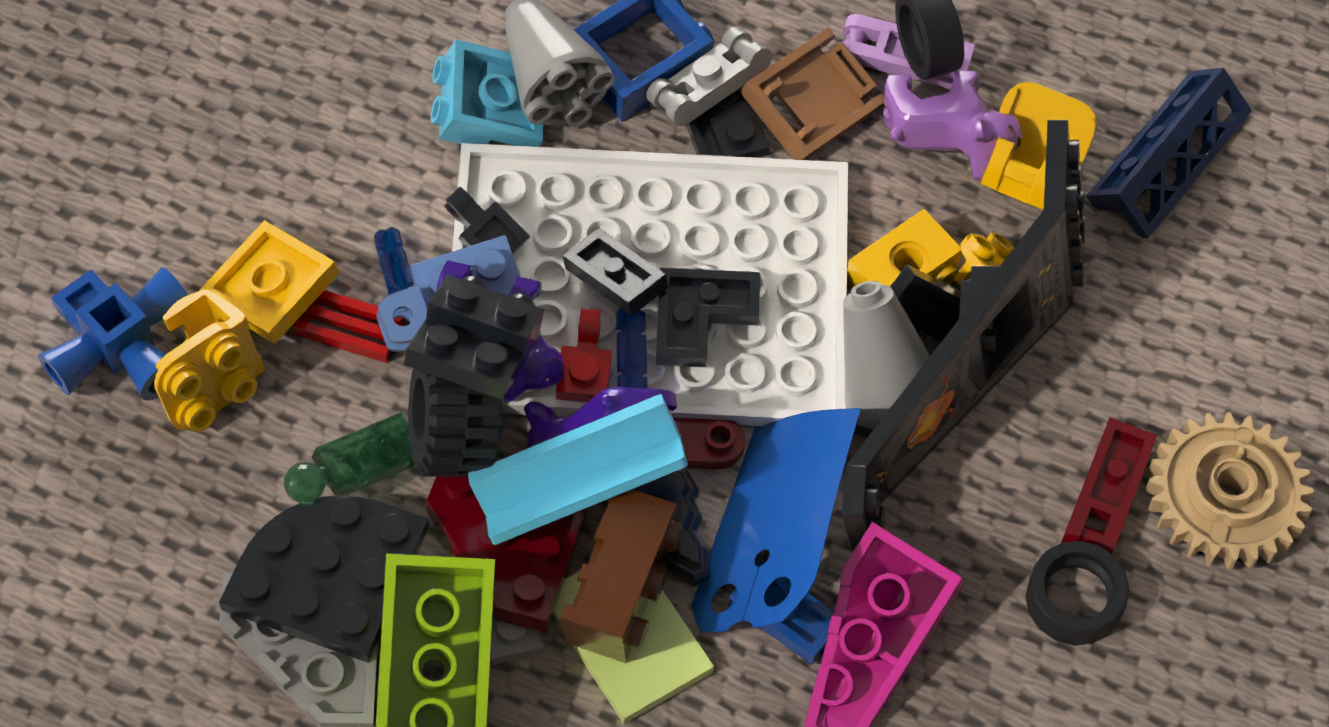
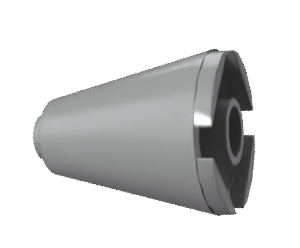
M866 281L853 287L851 293L843 301L846 409L861 408L857 421L859 426L874 429L929 359L930 354L893 289L876 281Z

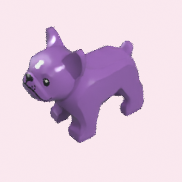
M956 71L950 92L926 99H920L910 91L912 89L911 75H889L887 78L884 94V125L890 129L891 139L897 141L901 147L911 150H961L969 157L973 179L981 180L983 171L990 161L999 137L1015 143L1013 151L1022 144V127L1016 117L995 110L988 112L983 99L977 93L978 73L976 71Z

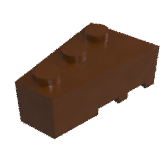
M633 489L610 499L594 536L596 543L588 565L583 563L578 574L577 581L581 582L573 606L566 604L560 617L567 644L624 663L627 662L631 649L640 651L649 626V620L642 618L648 600L658 601L666 579L667 572L660 570L665 552L675 553L683 531L684 523L677 521L676 503Z

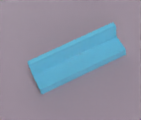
M659 394L496 461L491 467L468 473L469 484L486 515L488 536L492 544L497 545L685 468L688 462L680 432L662 394Z

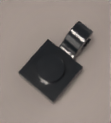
M459 187L446 199L445 209L457 221L468 227L459 236V240L466 247L506 235L514 255L530 238V235L496 201L484 211L462 187Z

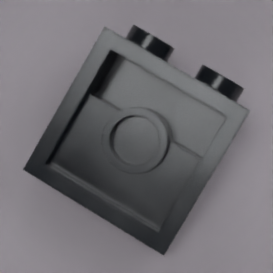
M447 274L428 304L425 321L406 349L404 365L503 400L538 341L545 309L535 306L534 302L524 294L517 293L507 296L488 289L476 277L466 276L460 279Z

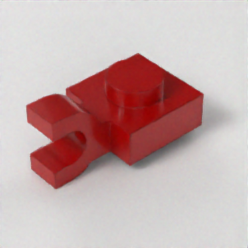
M581 308L577 347L561 346L565 371L564 378L556 385V400L588 403L601 390L609 387L612 350L598 349L601 310Z

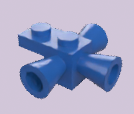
M161 267L132 299L117 283L108 288L91 269L51 297L54 308L79 336L38 354L39 360L50 378L66 395H70L88 374L103 361L113 374L125 367L143 400L156 399L159 397L154 384L156 373L158 372L156 364L166 354L154 346L150 326L163 321L162 317L172 305L188 295L179 281L164 267Z

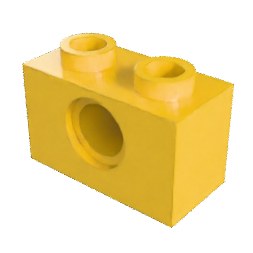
M923 209L851 258L847 268V285L852 290L853 287L862 282L876 281L890 287L902 272L898 268L910 265L950 286L954 282L953 278L958 273L962 254L961 247Z

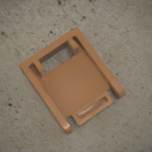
M830 28L823 30L747 81L740 91L793 160H808L885 106L882 93L866 104L863 103L862 99L867 97L877 85L843 42L830 49L826 55L821 49L828 45L835 37ZM775 96L802 128L798 133L793 130L770 101Z

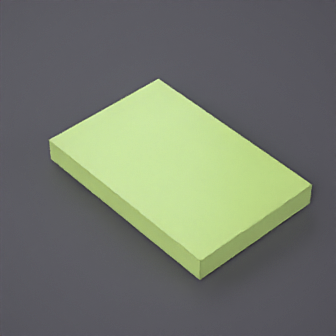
M579 572L564 580L552 614L562 631L560 617L566 604L573 606L581 582L577 581ZM663 590L657 602L648 600L642 617L649 620L643 645L640 651L631 649L626 663L573 646L623 724L628 723L714 673V665Z

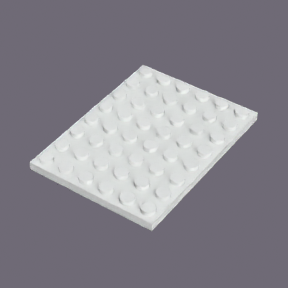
M461 143L458 188L462 187L484 211L496 201L530 235L529 240L513 257L520 277L542 283L540 296L536 297L533 302L535 306L545 309L540 333L548 345L555 347L560 354L562 345L577 347L581 308L601 310L598 349L612 350L608 388L632 387L669 390L676 394L677 408L674 411L669 410L674 418L733 420L739 425L763 426L785 417L805 412L846 409L843 301L847 296L848 162ZM456 219L452 251L466 247L459 240V236L468 227ZM600 228L659 270L660 267L760 272L758 326L708 323L706 367L656 365L659 295L633 316H630L566 270L562 255ZM554 384L541 391L523 392L513 402L503 399L502 414L526 415L524 407L527 403L540 402L551 408L557 416L567 417L586 403L556 400L557 384Z

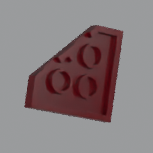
M436 477L427 498L426 512L436 527L440 526L451 543L450 550L453 555L461 558L495 559L492 610L494 619L546 633L583 530L589 507L493 545L488 536L486 515L469 484V478Z

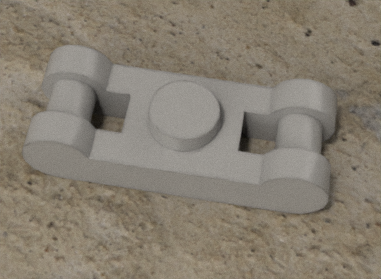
M732 27L724 34L719 45L668 80L665 78L654 80L647 89L646 98L657 109H666L667 117L676 125L684 126L767 69L772 61V52L762 43L752 42L751 35L741 27Z

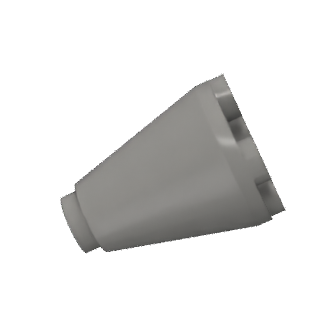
M538 0L513 1L504 13L506 20L505 30L520 105L528 121L531 124L542 125L566 122L571 127L584 124L591 118L592 108L595 107L606 95L607 90L614 84L615 75L604 58L545 3Z

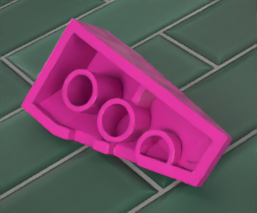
M872 522L843 568L840 589L828 629L829 634L821 666L818 669L804 727H871L965 585L963 578Z

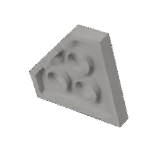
M223 572L222 595L233 572ZM220 608L219 622L221 629L317 727H375L380 638L367 663L227 613Z

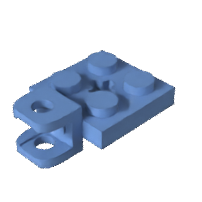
M506 235L411 264L409 270L415 286L387 296L378 306L377 321L387 349L394 352L406 351L426 319L428 304L437 291L436 286L439 276L447 260L471 265L473 277L480 279L488 289L508 296L516 276L520 277ZM404 317L410 324L399 326L394 322V319Z

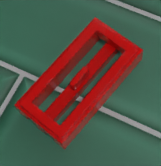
M324 290L292 326L294 335L387 363L392 353L386 347L379 325L318 307L317 304L377 323L378 306ZM398 317L394 319V322L399 326H403L405 320L404 317ZM312 318L383 340L384 343L383 345L309 322Z

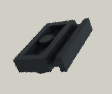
M743 86L686 124L697 155L760 158L770 154V145L759 117L740 93Z

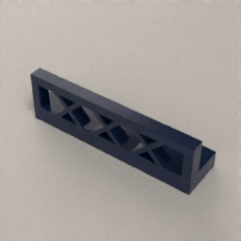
M1225 68L1195 70L1188 73L1086 195L1095 208L1098 210L1119 209L1135 234L1141 238L1150 237L1252 112ZM1223 96L1232 112L1223 122H1217V101ZM1196 127H1203L1202 148L1197 154L1191 153V133ZM1170 158H1176V180L1172 185H1165V164ZM1144 190H1151L1150 212L1144 218L1134 202Z

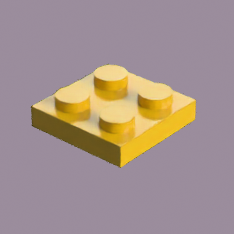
M264 220L199 291L204 289L211 290L236 306L245 315L251 330L275 344L339 275L340 271L335 261Z

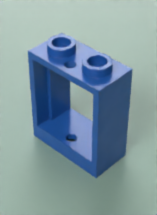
M619 0L573 29L604 58L615 75L614 84L607 90L606 95L601 100L621 122H624L651 104L646 98V93L654 80L658 78L668 80L713 49L714 39L710 30L702 22H696L685 11L681 0ZM653 11L685 47L633 80H630L602 50L599 44Z

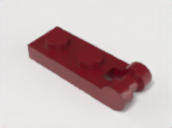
M1109 417L1061 543L1083 541L1098 545L1110 554H1113L1158 435ZM1091 516L1107 522L1105 531L1101 532L1086 526L1087 517Z

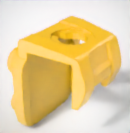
M1027 81L1018 83L1008 91L999 112L1011 114L1019 120L1023 134L1022 144L1013 151L1015 143L999 137L980 185L1044 210L1047 121L1068 120L1070 140H1079V165L1082 168L1096 133L1097 119L1091 107L1084 102L1038 83Z
M208 289L190 294L178 300L162 317L170 332L182 325L187 337L181 345L158 361L156 364L158 372L154 380L156 392L169 421L176 429L203 431L213 423L216 412L233 401L235 403H243L249 400L257 390L256 377L265 371L261 356L257 353L250 335V327L245 315L236 306Z

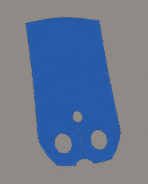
M861 408L805 412L754 428L708 557L710 578L699 583L692 602L694 617L701 632H726L731 626L741 621L750 622L753 628L783 622L808 593L815 582L839 485ZM768 550L770 555L767 562L760 567L756 566V556L761 551ZM780 577L790 579V592L784 601L773 607L767 606L764 597L769 585ZM734 584L737 589L734 603L724 612H713L711 603L715 593L724 585Z

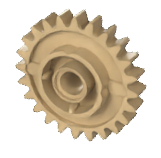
M1231 412L1226 413L1222 423H1217L1210 413H1206L1201 427L1190 418L1186 421L1183 433L1173 428L1168 436L1167 443L1161 442L1154 455L1157 459H1152L1147 472L1152 477L1149 478L1145 492L1155 495L1152 497L1148 509L1151 512L1163 513L1156 526L1158 529L1172 528L1174 530L1169 542L1171 545L1182 541L1188 543L1186 555L1188 558L1202 551L1205 553L1206 566L1210 567L1217 557H1221L1224 559L1227 570H1232L1237 558H1240L1248 569H1253L1258 555L1267 563H1271L1277 554V549L1286 553L1293 543L1292 538L1298 539L1305 528L1303 522H1306L1312 511V507L1306 503L1309 502L1314 489L1303 485L1310 475V470L1295 467L1302 454L1300 452L1287 453L1284 451L1288 441L1286 436L1276 440L1269 437L1271 432L1270 424L1263 426L1260 430H1255L1253 428L1252 416L1248 415L1243 423L1238 425L1234 422ZM1220 486H1230L1233 489H1235L1239 495H1229L1225 493L1220 488Z

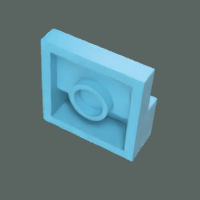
M455 39L445 56L440 55L437 58L432 75L433 83L441 85V96L438 95L435 98L431 110V123L439 125V139L458 144H488L492 140L513 146L539 147L543 142V125L531 124L521 108L510 53Z

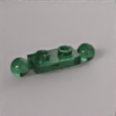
M402 412L316 447L311 456L315 464L300 462L290 467L284 477V488L292 500L298 503H309L315 501L323 494L327 484L334 495H348L415 466L410 449L407 420Z

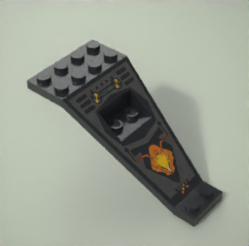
M1068 120L1047 121L1044 210L1001 266H971V280H961L959 320L845 466L842 517L852 551L855 550L872 522L885 529L884 506H880L881 503L1074 305V287H1083L1082 243H1085L1086 222L1085 214H1083L1084 195L1083 190H1081L1082 169L1081 165H1079L1080 144L1079 140H1070Z

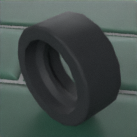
M896 0L895 16L899 40L910 68L916 76L923 80H928L958 71L963 65L965 56L964 38L961 23L952 0Z
M1083 541L1060 543L1044 552L1033 567L1025 597L1029 615L1042 632L1055 641L1075 646L1093 644L1112 632L1124 613L1130 590L1126 572L1115 556L1098 545ZM1077 567L1090 571L1099 577L1106 587L1108 596L1106 607L1100 615L1094 618L1078 619L1063 614L1053 606L1047 596V584L1052 575L1062 568Z

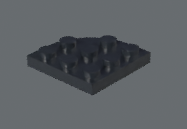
M325 496L299 503L275 516L251 539L219 601L220 608L227 613L368 663L382 631L386 554L417 555L429 529V520L426 517L395 506L359 496Z

